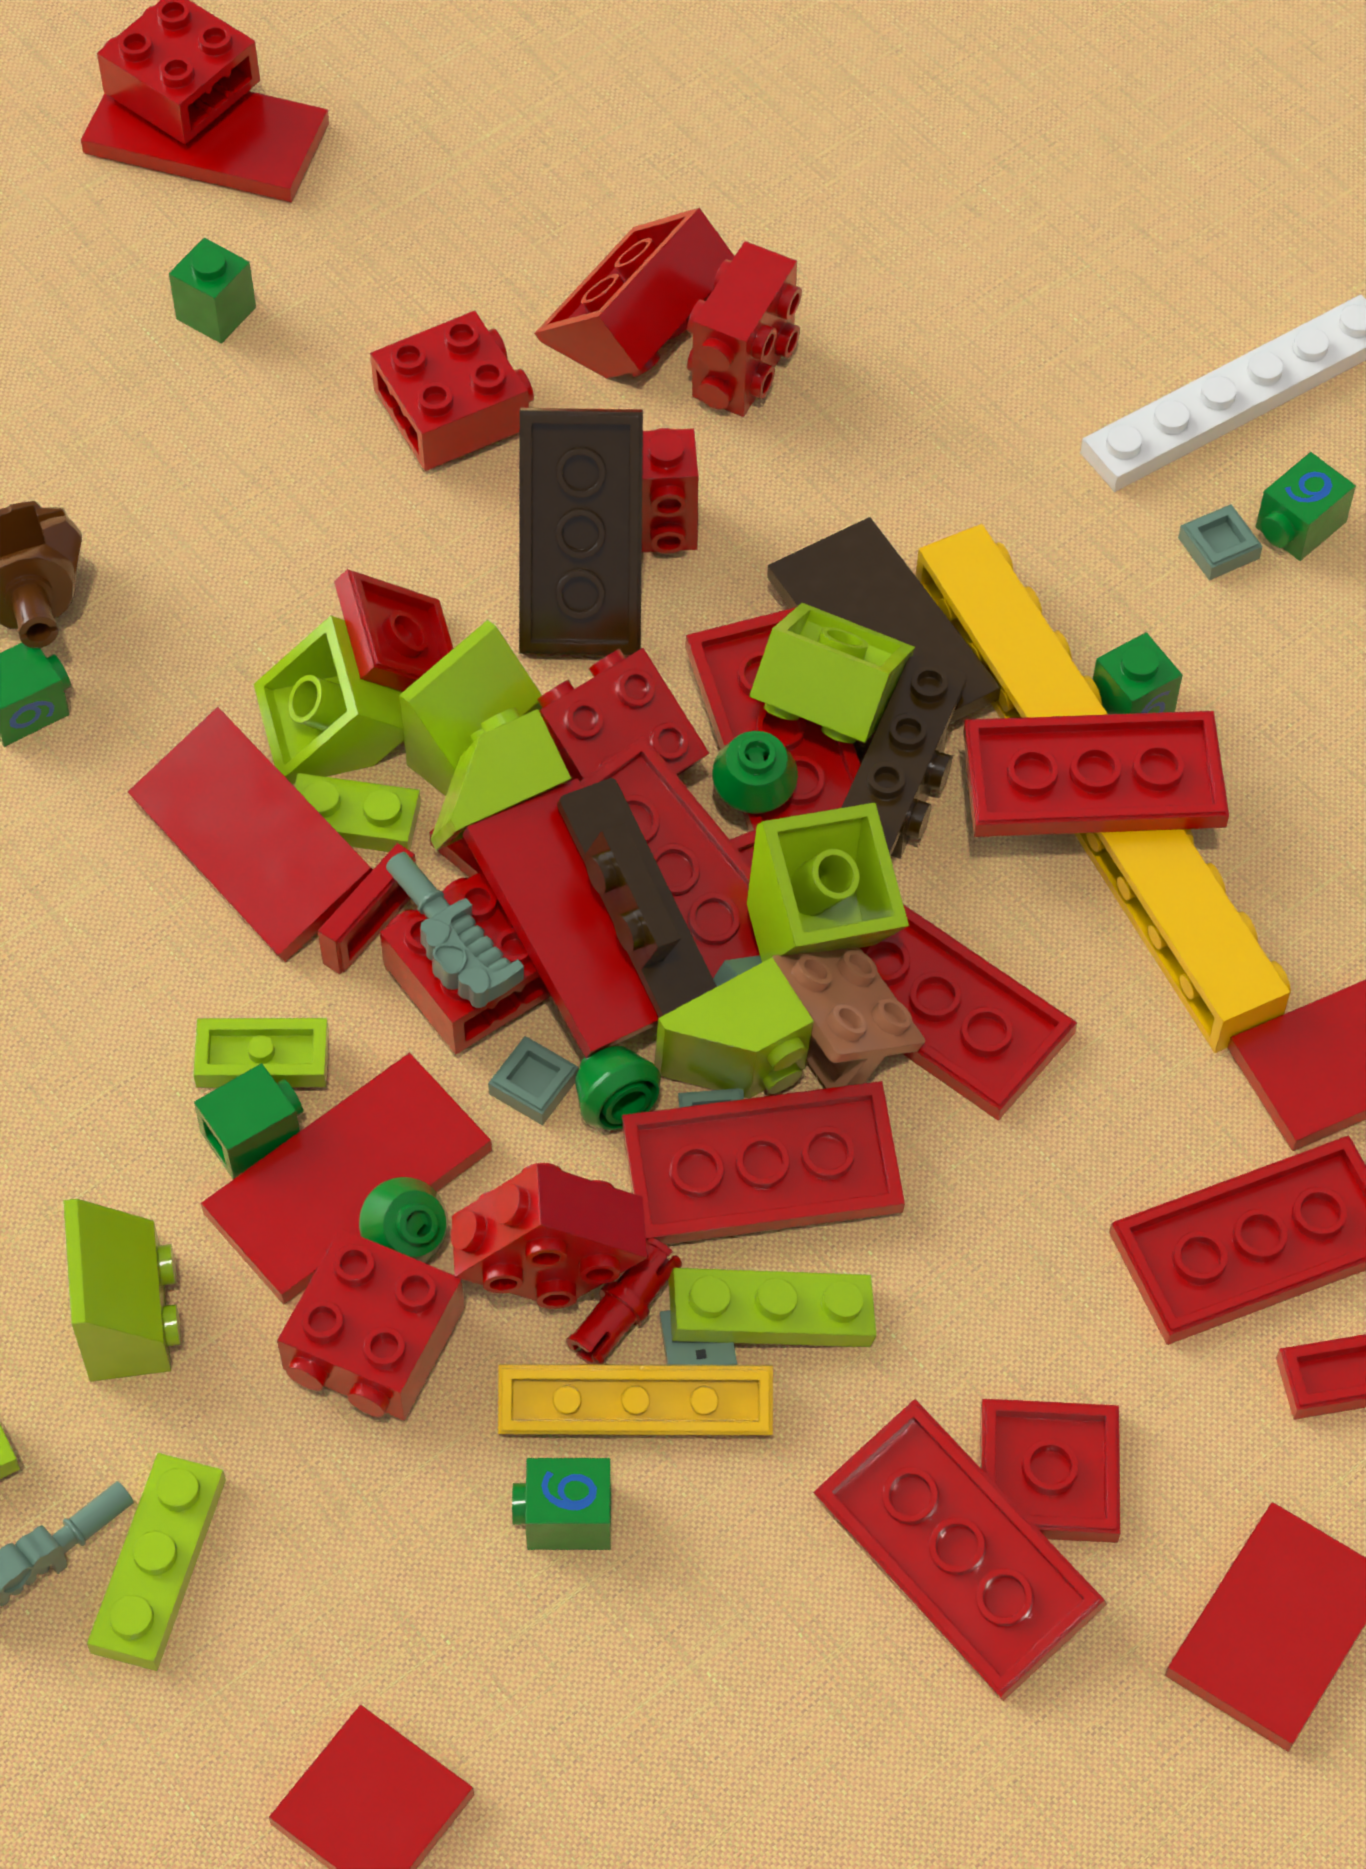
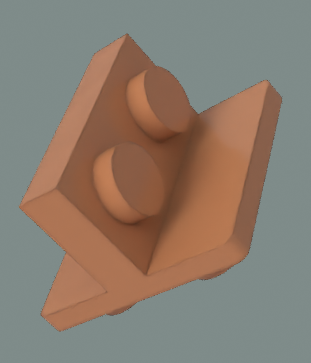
M859 947L772 956L814 1021L806 1060L826 1088L863 1084L885 1056L917 1052L925 1043V1038L913 1023L907 1008L896 999L877 972L875 963Z

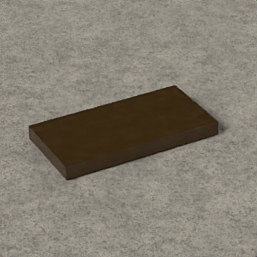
M520 408L519 654L609 655L620 649L623 655H631L641 649L643 409Z
M871 517L768 565L767 578L790 609L805 603L915 647L912 656L965 672L967 674L966 686L949 724L999 700L1001 687Z

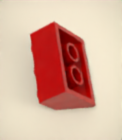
M700 207L635 226L534 334L541 343L606 379L631 373L634 377L639 376L658 362L661 356L658 350L667 340L679 336L687 329L689 317L695 304L699 300L706 301L713 291L714 280L719 267L724 260L732 261L735 256Z

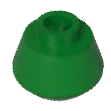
M749 731L740 734L720 750L714 760L712 779L718 795L731 807L746 813H765L779 808L789 800L797 785L798 770L792 754L778 738L763 731Z
M623 1046L608 1047L587 1059L584 1057L575 1078L581 1116L584 1121L592 1127L617 1130L622 1128V1115L649 1112L659 1096L660 1071L652 1062Z
M410 1177L392 1178L374 1188L364 1201L359 1218L361 1237L424 1263L430 1260L441 1248L448 1226L446 1208L439 1194L427 1183Z

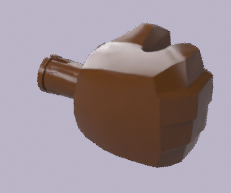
M36 501L10 504L8 507L0 509V624L9 629H18L20 640L27 647L42 648L50 645L58 636L55 618L59 617L69 608L75 596L77 564L82 533L76 524L69 519L64 508L42 507Z

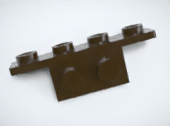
M911 656L908 659L841 807L876 803L889 854L901 859L910 837L920 839L924 833L931 812V804L926 802L931 789L941 791L947 780L953 759L952 755L944 753L947 727L967 682V674L965 672L917 656Z
M609 778L561 796L557 802L558 810L585 863L589 879L595 890L599 893L613 921L617 937L622 947L627 951L658 1017L660 1018L716 988L717 986L617 781Z

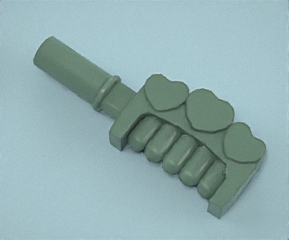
M400 852L389 860L386 865L387 871L418 906L419 913L425 914L428 918L421 923V944L426 948L427 958L432 960L434 975L441 980L444 987L451 990L458 989V994L461 998L468 999L475 1008H482L488 1002L503 995L524 979L523 964L518 959L511 963L507 958H502V950L493 947V940L488 936H484L483 928L475 925L476 921L472 917V904L467 898L450 905L444 898V893L436 889L406 852Z
M116 1481L69 1519L64 1518V1526L53 1535L41 1525L31 1533L22 1536L15 1545L14 1543H9L0 1549V1606L2 1607L9 1602L10 1595L16 1596L20 1594L25 1584H33L37 1579V1574L43 1575L47 1573L50 1566L57 1574L67 1568L66 1552L76 1544L84 1546L87 1539L131 1506L134 1501L123 1485Z

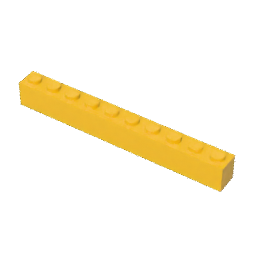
M982 523L918 548L916 577L1001 687L999 700L991 703L1000 718L1107 714L1102 706L1101 696L1095 682L1088 675L1082 676L1072 661L1071 650L1066 638L1059 630L1053 631L1042 615V607L1037 594L1030 586H1023L1013 571V563L1008 550L1001 542H994ZM1191 829L1074 833L1214 1053L1228 1048L1230 1037L1285 1013L1291 993L1290 982L1286 972L1277 961L1270 962L1258 943L1257 932L1252 920L1245 912H1238L1226 895L1225 884L1219 870L1212 863L1206 864L1195 848Z

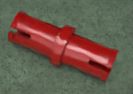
M649 1238L646 1241L647 1258L624 1271L616 1281L605 1283L599 1291L602 1299L576 1331L566 1339V1343L571 1350H576L578 1346L582 1348L576 1355L587 1364H604L605 1358L633 1324L642 1325L649 1316L650 1311L647 1306L668 1282L673 1268L682 1267V1262L677 1255H673L670 1260L667 1259L673 1250L657 1239Z

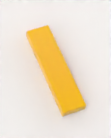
M499 1364L498 1434L773 1435V1365Z

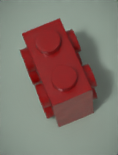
M160 0L155 5L147 8L141 17L118 36L108 40L103 48L97 52L104 93L183 144H187L260 82L255 40L190 0Z
M744 241L732 261L727 259L723 261L716 274L713 291L706 301L699 300L695 304L688 321L687 331L693 334V347L688 357L687 370L692 372L693 398L703 401L714 409H724L744 417L756 397L763 399L767 395L774 379L777 363L781 357L788 359L792 355L800 335V326L795 325V313L802 296V288L796 286L797 260Z
M475 310L370 352L374 391L425 471L519 433L520 408H529V403L534 401L533 389L527 375L521 368L513 369L508 361L506 347L500 334L494 328L488 330Z
M659 428L643 431L642 553L659 552L671 554L683 550H698L699 475L694 428Z
M644 648L626 658L621 650L618 649L588 668L593 676L592 679L575 689L571 682L566 680L537 699L542 707L539 712L571 777L568 782L576 778L579 781L583 780L643 735L677 776L710 754Z
M482 870L470 878H459L451 882L442 891L444 898L450 905L467 898L472 904V917L476 921L475 925L484 929V936H488L493 940V947L502 950V958H507L511 963L518 959L524 966V979L503 995L488 1002L482 1008H475L468 999L461 998L458 994V989L451 990L444 987L441 980L434 975L432 960L427 958L426 948L421 944V923L428 919L425 914H420L418 909L406 910L394 917L387 927L380 931L384 966L455 1055L551 996Z
M535 1163L522 1169L518 1175L494 1190L483 1193L478 1200L452 1215L451 1243L454 1255V1276L483 1285L486 1291L492 1293H510L534 1300L537 1305L546 1309L569 1307L577 1301V1298L602 1284L618 1279L620 1273L647 1258L643 1197L614 1188L607 1181L589 1180L562 1171L555 1164Z
M339 1228L277 1339L282 1367L293 1381L305 1388L320 1391L323 1387L347 1396L348 1401L354 1407L368 1415L382 1417L387 1413L405 1421L465 1308L462 1279Z

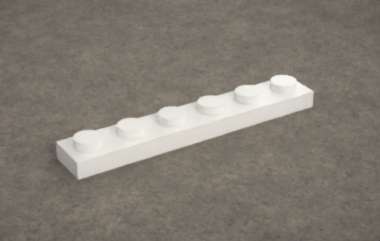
M1359 295L1084 437L1080 453L1109 487L1116 492L1366 361V299Z

